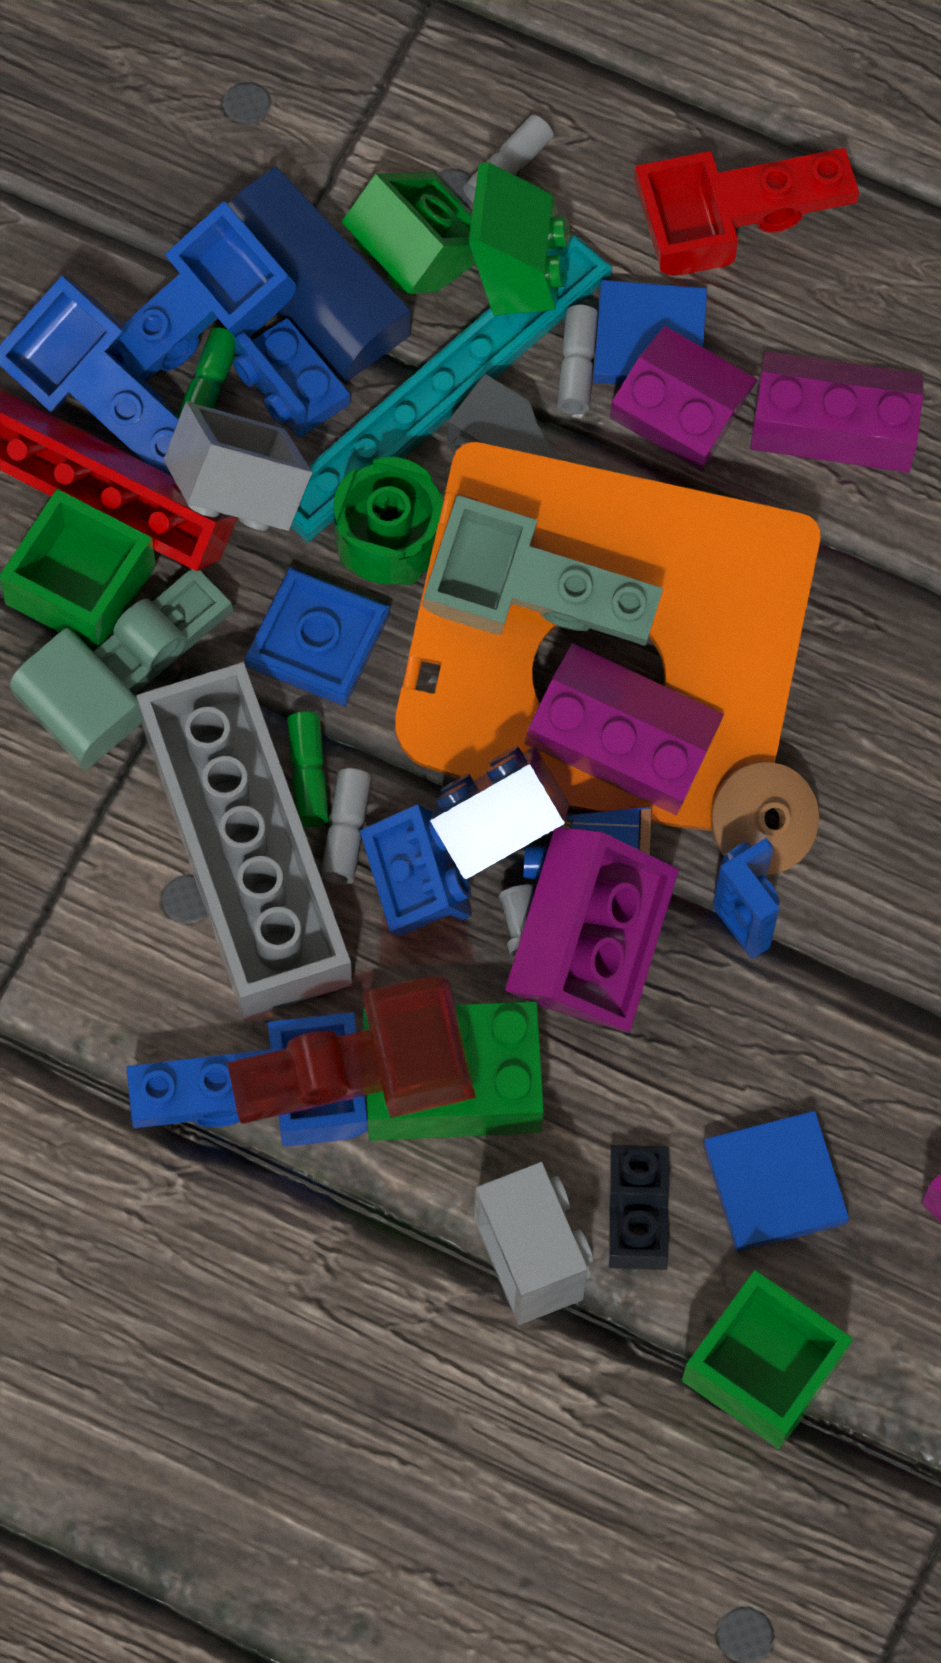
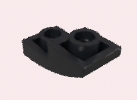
M611 1145L609 1268L667 1270L669 1146Z

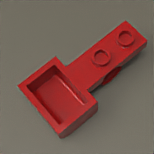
M846 148L720 173L717 171L712 151L637 165L634 169L635 185L662 273L671 276L685 275L732 264L736 258L738 245L736 227L757 223L759 230L763 232H781L798 224L805 213L855 204L859 196L858 186Z

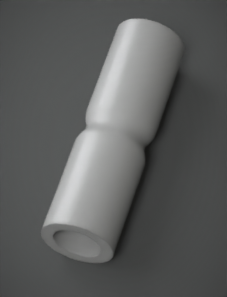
M531 115L501 146L500 151L492 155L486 163L489 162L516 176L517 171L523 169L553 138L554 134L551 127L539 116ZM478 171L463 186L464 193L473 203Z
M574 305L566 310L562 350L564 360L561 363L557 407L560 411L567 414H583L589 410L593 372L591 360L595 351L598 312L587 305Z
M346 768L338 772L331 812L332 825L327 834L320 874L323 880L333 884L347 885L354 882L361 841L360 828L364 823L371 783V775L359 769Z

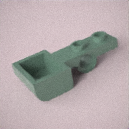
M457 495L423 598V607L442 618L500 635L503 632L511 604L537 611L545 620L563 628L576 631H586L590 628L644 646L646 645L663 588L531 547L537 524L536 519Z
M190 569L153 602L150 599H143L127 609L115 624L114 634L94 652L71 628L62 630L20 666L11 679L10 689L13 696L73 760L86 771L141 724L135 694L232 613V603L200 570L196 572Z

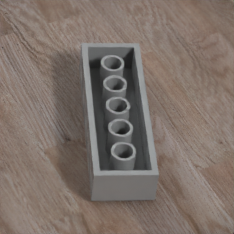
M244 662L136 695L140 721L243 1020L352 986L351 961Z

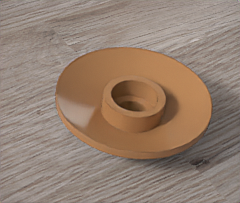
M758 762L743 766L725 779L713 800L711 829L721 853L725 856L742 843L749 842L753 846L767 838L774 847L768 874L783 872L800 862L811 849L818 832L819 809L815 795L806 780L796 771L785 765L772 762ZM771 808H774L779 814V823L774 829H769L764 821L766 812Z

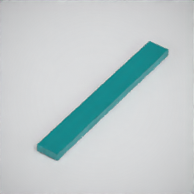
M574 234L570 238L569 248H562V256L566 267L565 287H558L556 310L493 316L492 310L489 308L309 465L312 474L290 527L309 543L334 521L333 504L335 493L346 474L355 468L357 471L373 464L372 460L382 457L404 459L452 417L484 374L493 379L497 378L563 320L569 307L580 305L601 286V280H608L612 274V267Z

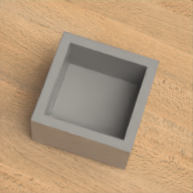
M187 401L163 459L187 505L192 510L208 517H217L219 512L238 517V520L243 524L261 531L268 530L269 526L289 531L312 474L311 469L285 429Z
M542 1162L475 1188L474 1222L518 1326L582 1301L586 1280L591 1278L588 1264L593 1263V1257L588 1242L581 1229L571 1231L565 1211L570 1209V1204L564 1186L558 1176L549 1179Z

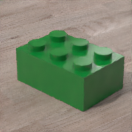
M537 1002L363 1009L369 1141L542 1133L544 1111Z

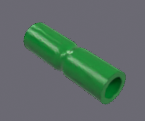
M218 327L210 330L195 368V377L190 381L177 414L179 417L186 401L215 409L220 396V386L225 382L235 357V336L229 330Z
M298 712L287 718L290 764L294 770L292 774L293 801L302 826L318 827L329 821L325 774L322 770L324 758L320 716L314 712Z

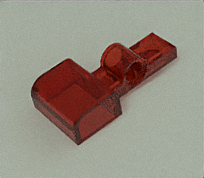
M426 977L369 990L362 995L369 1030L338 1036L337 1033L331 1031L310 1032L292 1039L288 1042L287 1049L228 1062L237 1114L241 1124L382 1091L390 1118L476 1098L450 982L441 977Z

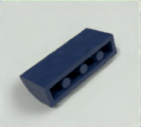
M276 166L245 187L228 204L296 283V291L293 297L279 313L284 319L288 318L318 356L344 384L410 337V309Z

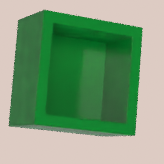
M56 489L0 573V583L5 604L58 632L71 628L90 649L95 651L111 637L118 619L129 609L154 571L156 562L152 537Z
M754 1270L687 1362L682 1382L780 1450L847 1356L853 1338Z

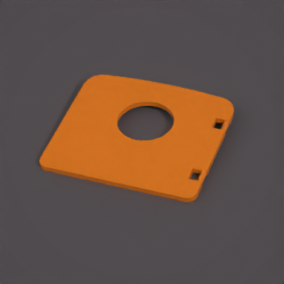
M469 442L462 445L456 450L452 460L397 705L395 735L401 750L414 763L422 767L456 778L470 774L473 780H476L485 775L486 771L491 768L489 762L505 751L519 746L522 753L532 748L524 744L528 728L540 705L533 686V661L540 644L557 625L545 620L537 611L511 604L503 632L498 635L442 618L423 607L425 591L456 497L459 495L536 519L537 524L531 547L663 588L648 637L654 643L662 660L664 686L724 714L677 816L539 751L569 802L568 808L597 813L650 807L651 823L712 831L711 808L714 797L725 779L739 768L748 764L758 762L775 763L820 544V529L817 522L803 513L485 443ZM422 661L441 665L435 694L416 690Z

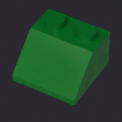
M489 162L479 163L469 244L493 316L556 310L558 287H565L566 267L562 256V248H569L570 246L568 218L566 216H559L552 194Z
M434 172L375 174L342 220V224L355 236L354 243L365 254L374 257L388 272L387 277L397 289L408 294L438 292L476 264L469 244L472 212Z

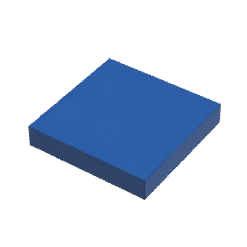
M601 280L593 383L622 385L639 356L664 326L703 348L707 288Z
M289 568L245 657V667L346 707L390 616V607L301 571Z
M815 1111L704 1139L703 1147L735 1253L847 1225L849 1216Z

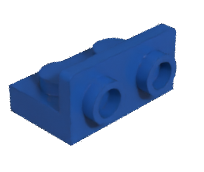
M288 318L252 341L245 332L234 337L236 358L232 362L237 374L248 387L256 385L265 396L264 404L271 417L280 426L287 423L298 438L350 405V393Z
M419 804L360 830L390 933L399 937L448 915L460 921L472 916L467 900L472 894L469 881L464 879L430 821L433 812Z
M767 838L753 846L749 842L742 843L725 855L721 861L722 866H720L712 906L751 960L770 948L780 909L778 907L780 904L778 894L767 879L774 848Z

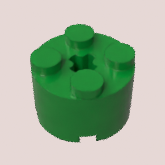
M398 457L372 460L373 464L357 471L355 468L346 474L336 490L333 504L334 534L339 559L345 568L370 582L411 585L420 580L422 574L428 570L443 498L441 492H439L432 481L431 475L420 465Z

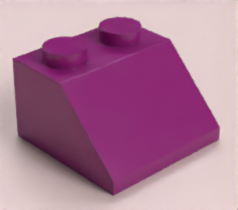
M664 326L639 356L611 402L610 419L703 472L755 386L757 379Z

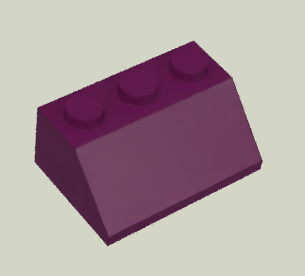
M764 351L750 450L910 473L919 434L923 402V374Z
M572 643L552 678L528 728L524 744L532 748L536 746L540 752L677 816L724 714Z
M560 827L554 829L505 991L529 1002H537V1005L549 1010L616 1030L630 1032L679 869L603 832Z

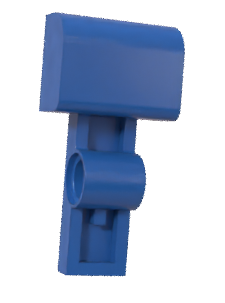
M223 201L164 254L180 274L123 324L128 331L109 353L125 368L147 382L160 369L170 371L185 363L194 354L199 345L197 336L217 318L235 337L245 332L250 338L291 300L296 291V283L232 208Z
M62 275L0 344V366L50 412L56 411L72 395L145 463L172 476L163 459L180 417L166 405L163 398L149 384L125 368L109 353L128 331L127 328L77 282L66 275Z
M354 1012L268 1022L271 1047L269 1050L126 1066L133 1128L192 1121L202 1127H224L243 1121L247 1115L278 1112L283 1146L340 1141L364 1134L368 1130Z

